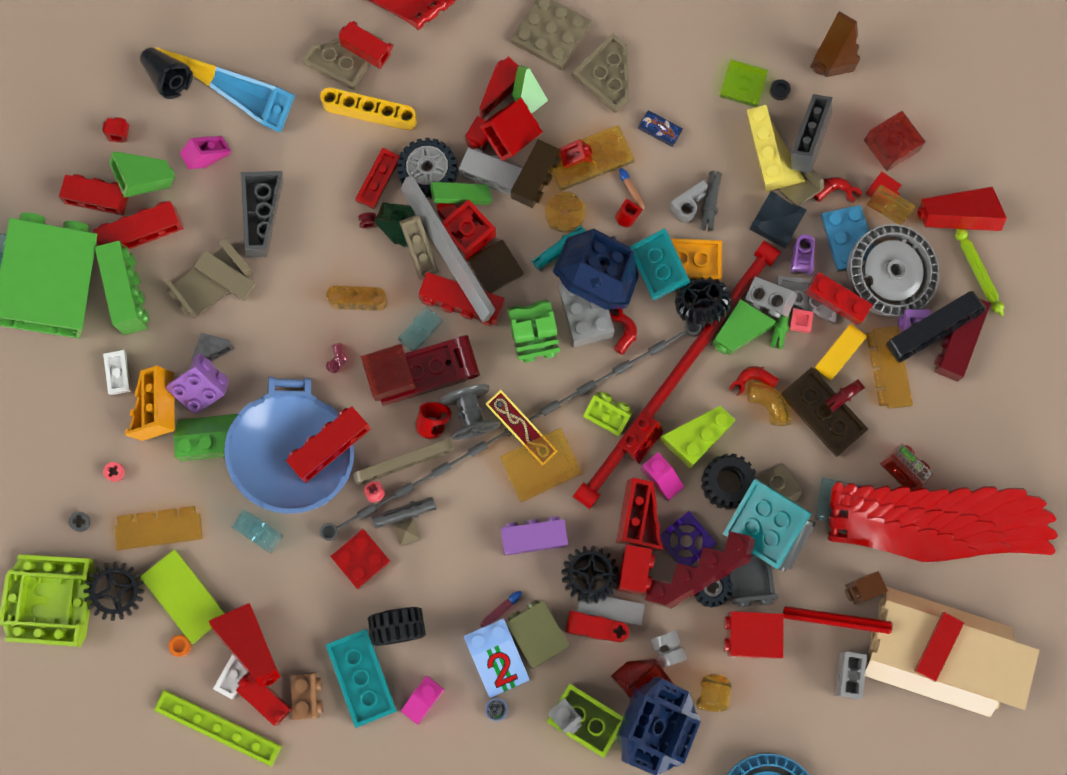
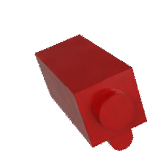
M349 21L346 27L343 26L339 32L338 37L341 46L381 69L390 57L394 45L392 43L387 44L357 26V22Z
M245 674L237 683L239 687L236 691L273 726H278L292 710V707L269 686L260 687L250 674L249 676Z

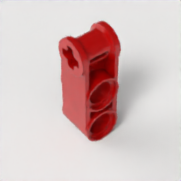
M569 611L566 633L617 643L625 641L629 636V628L623 622ZM618 626L622 627V631L625 632V635H621L620 638H617V634L613 633V630H617Z

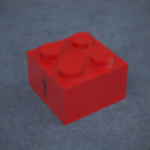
M631 545L624 547L617 592L642 596L647 590H650L652 577H649L648 574L649 570L654 567L655 555H651L652 549Z

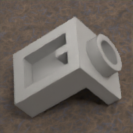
M565 698L548 712V715L565 734L568 732L573 734L582 726L579 723L582 718Z

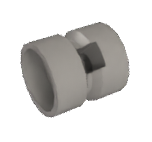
M677 630L650 640L654 651L659 652L657 659L661 669L688 659L684 648L679 646L681 640Z

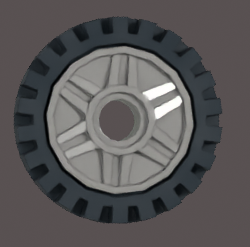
M420 138L417 139L416 143L412 141L410 146H406L404 152H401L399 155L400 159L397 162V169L401 184H403L406 177L413 176L425 197H429L430 200L433 199L430 190L432 182L454 183L456 181L457 162L455 155L449 146L446 147L442 141L439 143L438 139L433 138V141H431L430 138H425V141H422ZM426 166L432 167L430 171L423 170Z

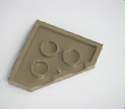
M339 38L332 39V42L312 45L302 60L303 65L355 91L370 63L342 47Z
M612 33L572 72V76L614 113L629 101L627 45Z

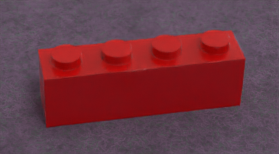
M163 201L150 209H141L134 215L122 216L118 221L101 224L93 232L97 234L98 246L120 241L128 249H132L183 229V226L171 201Z
M426 272L418 294L419 299L427 306L433 307V305H436L445 312L453 313L454 311L460 313V316L469 320H472V318L478 319L480 323L486 326H491L492 324L497 326L505 305L504 297L484 291L494 306L495 312L488 321L482 322L458 282Z
M353 406L343 409L333 422H327L322 427V431L316 436H310L305 441V445L300 449L293 450L288 455L289 458L286 459V462L305 484L371 430L368 423Z

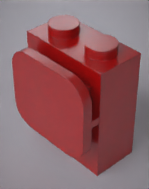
M522 98L508 104L480 126L501 161L514 156L543 133Z
M728 612V616L724 618V629L728 630V638L724 639V652H727V657L783 658L784 614Z

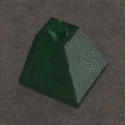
M382 202L375 218V223L394 244L408 247L399 221L416 214L409 205Z

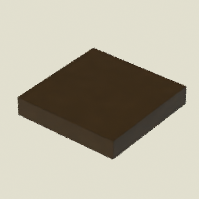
M503 239L468 259L472 269L489 293L495 292L524 275L523 270Z

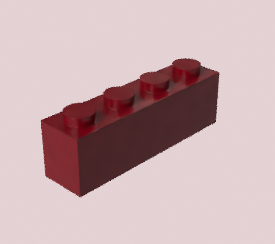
M980 299L985 305L986 310L978 317L943 338L941 343L943 350L934 361V365H936L935 373L957 382L964 377L991 303Z

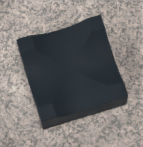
M770 191L749 230L786 248L807 210L784 200L778 194Z

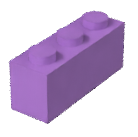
M559 516L549 517L547 522H539L538 519L528 520L525 525H517V522L506 523L505 527L501 528L504 556L568 547L565 519L560 520Z

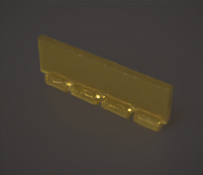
M898 326L874 328L873 332L866 333L868 347L876 348V350L869 351L872 368L880 367V370L873 371L876 388L884 387V390L877 391L879 406L887 405L888 409L913 406L905 361L898 363L885 346L891 338L899 334Z
M195 506L179 508L180 516H177L176 508L158 511V519H156L155 511L138 513L136 515L137 522H135L133 514L118 516V525H114L116 551L203 539L200 514H196Z

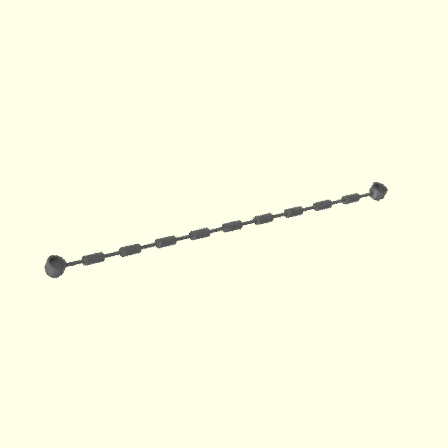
M686 322L684 332L668 341L662 340L648 348V352L632 361L627 360L612 369L613 372L597 381H589L577 388V392L559 402L556 400L540 409V413L528 420L532 421L542 414L544 416L560 408V404L578 394L581 396L597 387V383L613 374L616 376L631 368L633 363L649 354L652 356L668 347V343L686 333L689 336H697L702 329V325L698 324L695 327L693 323L688 325ZM508 428L504 429L505 432L486 443L483 441L468 449L469 453L451 463L447 461L431 470L432 473L413 484L410 482L394 491V495L376 505L372 503L358 511L357 516L337 527L331 523L324 524L320 529L321 537L326 541L335 540L338 536V529L358 518L361 520L377 511V507L395 497L399 499L415 490L414 486L432 476L438 477L452 469L451 466L470 455L471 457L486 450L488 448L487 445L505 435L509 437L512 433Z

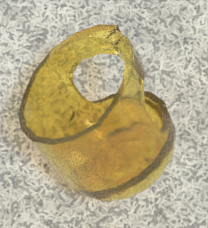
M720 674L704 676L701 680L702 693L697 699L696 707L711 712L728 710L732 692L731 681Z

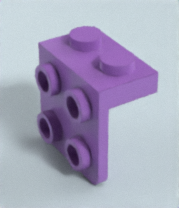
M199 353L193 358L190 369L168 383L166 389L189 411L197 414L225 395L229 380L224 373L213 366L209 359Z

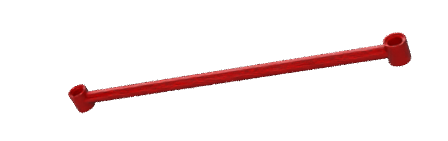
M765 240L761 243L754 253V256L757 258L730 293L731 305L726 317H721L720 322L713 321V325L707 323L642 410L643 413L652 418L750 288L754 278L759 276L766 265L771 267L781 251ZM617 444L589 483L583 482L573 495V498L590 510L601 495L598 493V490L627 452Z

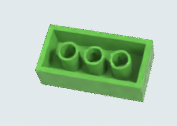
M120 241L96 246V255L112 325L123 335L148 329L147 322L150 321L147 310H144L143 307L145 297L143 292L139 290L138 284L141 283L138 272H135L134 265H136L134 254L130 253L128 247L124 246Z

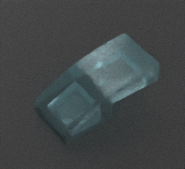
M426 307L413 319V323L399 336L398 340L409 350H417L442 322V319L430 308Z

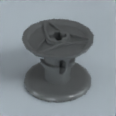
M489 385L468 386L450 392L439 399L443 405L458 406L459 414L457 416L461 418L463 427L455 430L450 435L451 440L476 437L488 433L501 425L498 420L483 421L481 412L483 409L480 408L477 398L489 392Z

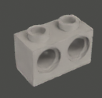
M755 277L745 300L750 302V305L761 311L764 308L769 310L768 314L780 318L781 315L788 317L797 294L790 289ZM765 291L764 297L758 300L759 293ZM783 298L782 305L776 307L777 300Z

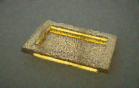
M561 428L500 456L509 480L512 482L521 502L581 474V470L576 462L577 460Z

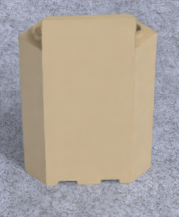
M886 586L888 591L883 593L879 600V616L877 619L891 621L893 623V630L891 634L871 631V646L866 654V677L991 717L995 709L999 708L1001 703L1023 710L1026 709L1040 649L1015 642L1016 638L1013 637L1011 626ZM942 612H946L964 622V625L937 681L933 682L914 670Z

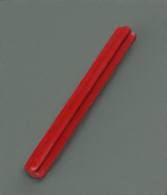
M785 606L783 609L785 619L891 634L893 630V623L891 621Z

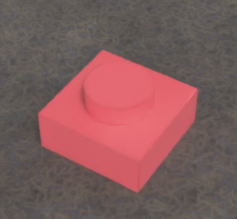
M793 308L789 330L809 334L811 332L814 312Z

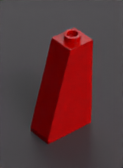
M993 186L923 198L920 207L917 209L918 218L922 220L924 227L1001 231L1007 219Z
M250 603L209 620L214 633L260 687L272 685L277 679L281 678Z

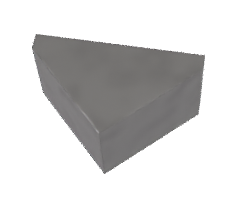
M201 332L192 361L199 353L213 361L234 350L235 347L227 339Z

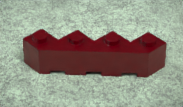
M729 531L724 552L703 547L697 568L676 563L671 584L652 579L650 590H647L645 600L655 605L670 609L679 605L678 603L694 596L708 585L729 575L738 567L749 563L755 540L751 536Z

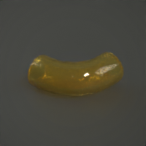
M749 382L748 402L759 403L766 407L770 415L771 425H791L789 405L782 394L770 385Z

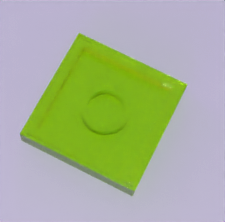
M730 59L719 97L758 107L768 70Z

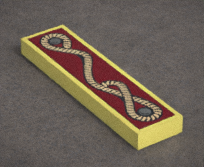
M499 390L485 403L542 466L558 452L502 390Z

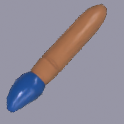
M619 168L620 178L624 182L634 203L644 210L643 200L629 179L628 172L623 168Z

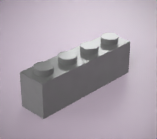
M812 95L792 150V170L812 173L832 116L833 97Z

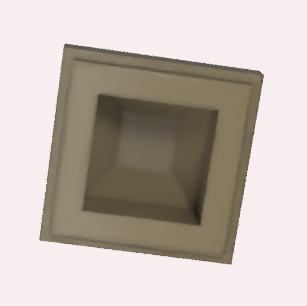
M414 519L394 526L400 546L421 539Z

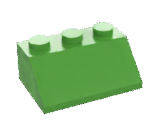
M238 414L178 420L174 433L175 458L182 462L225 457L224 448L227 432Z

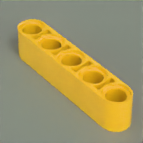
M325 88L320 94L324 109L330 113L403 130H412L417 124L415 110L407 105L335 88ZM329 98H334L332 102H326ZM347 103H354L350 107L345 106ZM367 107L373 108L371 111H365ZM385 112H392L389 116L384 115ZM405 116L412 117L410 120H403Z

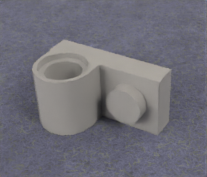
M704 180L671 201L669 210L680 222L689 223L694 219L697 211L696 202L701 201L706 196L708 189ZM688 208L691 211V213L686 214L682 211V209Z

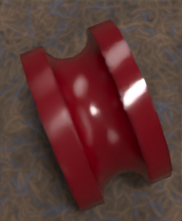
M373 212L360 214L358 216V220L361 221L359 224L360 228L368 229L377 226L376 214Z

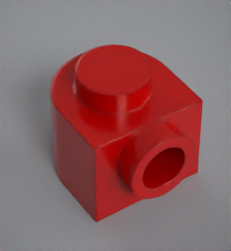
M115 117L114 119L107 118V121L103 123L102 129L108 141L123 143L127 141L130 125L125 119Z
M626 198L615 214V219L619 225L631 227L643 209Z

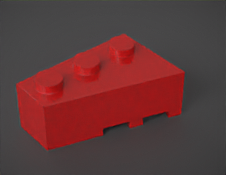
M638 478L627 480L616 543L648 548L656 552L663 550L659 532L660 523H658L654 482Z

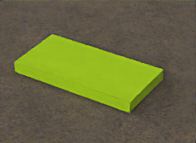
M175 549L140 576L191 644L196 643L212 629L209 620L225 614L221 606Z

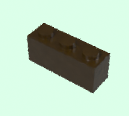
M539 139L537 140L511 189V199L532 209L535 203H540L544 194L542 192L544 186L550 184L553 177L551 173L554 168L557 169L562 160L560 158V149Z

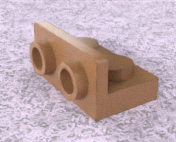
M318 673L291 675L292 720L320 718V713H323V701L319 700V691H322V678L318 677Z

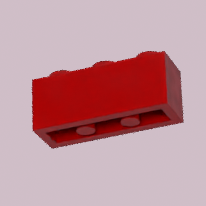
M65 174L59 193V198L64 204L122 216L124 215L129 198L123 196L118 182H112L111 184L99 178L86 179L79 174H73V176Z
M820 272L813 277L804 292L855 325L864 321L873 306L870 302Z

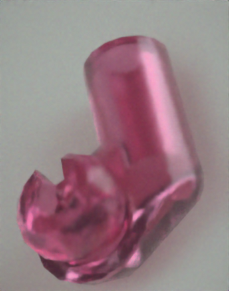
M342 343L332 345L334 358L326 364V369L331 373L339 372L346 362Z

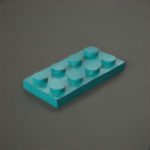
M368 629L326 644L355 728L397 712L376 651L371 644Z

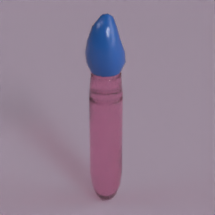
M517 591L511 594L508 599L482 620L480 626L483 628L494 622L512 604L519 600L522 592Z

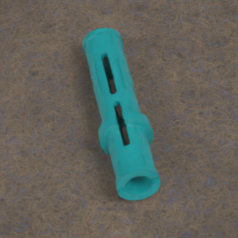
M579 225L568 235H563L562 239L531 260L534 267L540 271L559 256L562 246L568 237L580 234L586 230Z

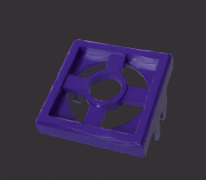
M690 511L680 517L660 535L663 547L676 563L691 566L700 558L703 547L711 549L717 544ZM689 525L696 529L691 533H683L679 526ZM673 531L678 536V544L674 548H672L670 540ZM701 534L703 542L700 551L694 546V538ZM684 535L690 536L692 545L683 547L680 543L681 537ZM681 549L690 550L694 556L684 557L677 553Z

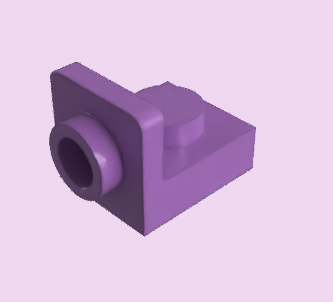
M930 309L904 310L902 312L904 316L898 317V328H901V332L911 327V325L931 315Z

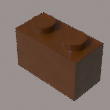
M879 571L845 584L847 588L845 589L846 596L854 604L865 602L888 591Z

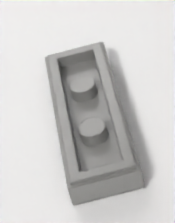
M598 596L599 602L597 604L594 603L593 598H590V603L586 604L585 597H582V601L579 602L577 612L641 626L645 604L606 596L607 599L605 601Z

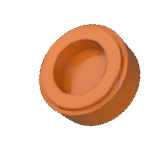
M184 635L172 637L168 644L170 653L176 657L188 655L192 648L191 642Z

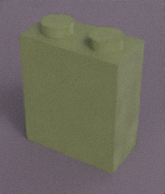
M538 600L526 606L528 610L520 614L518 610L508 616L509 621L506 622L532 669L570 647L545 602H538Z

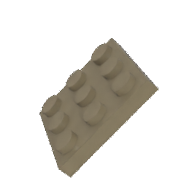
M536 0L511 38V43L562 70L590 27L591 20L555 0Z

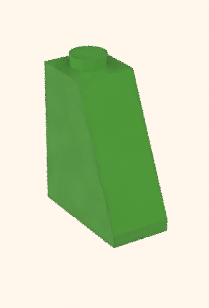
M117 151L112 152L109 165L124 197L171 187L175 174L173 169L169 167L167 160Z
M740 299L712 345L715 346V350L719 353L731 355L768 332L776 321Z

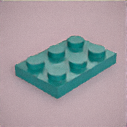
M666 228L629 246L634 251L635 262L654 301L691 282Z

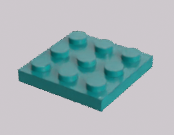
M754 479L725 528L723 535L728 537L729 531L751 536L755 540L752 553L774 568L779 569L812 513L760 480Z

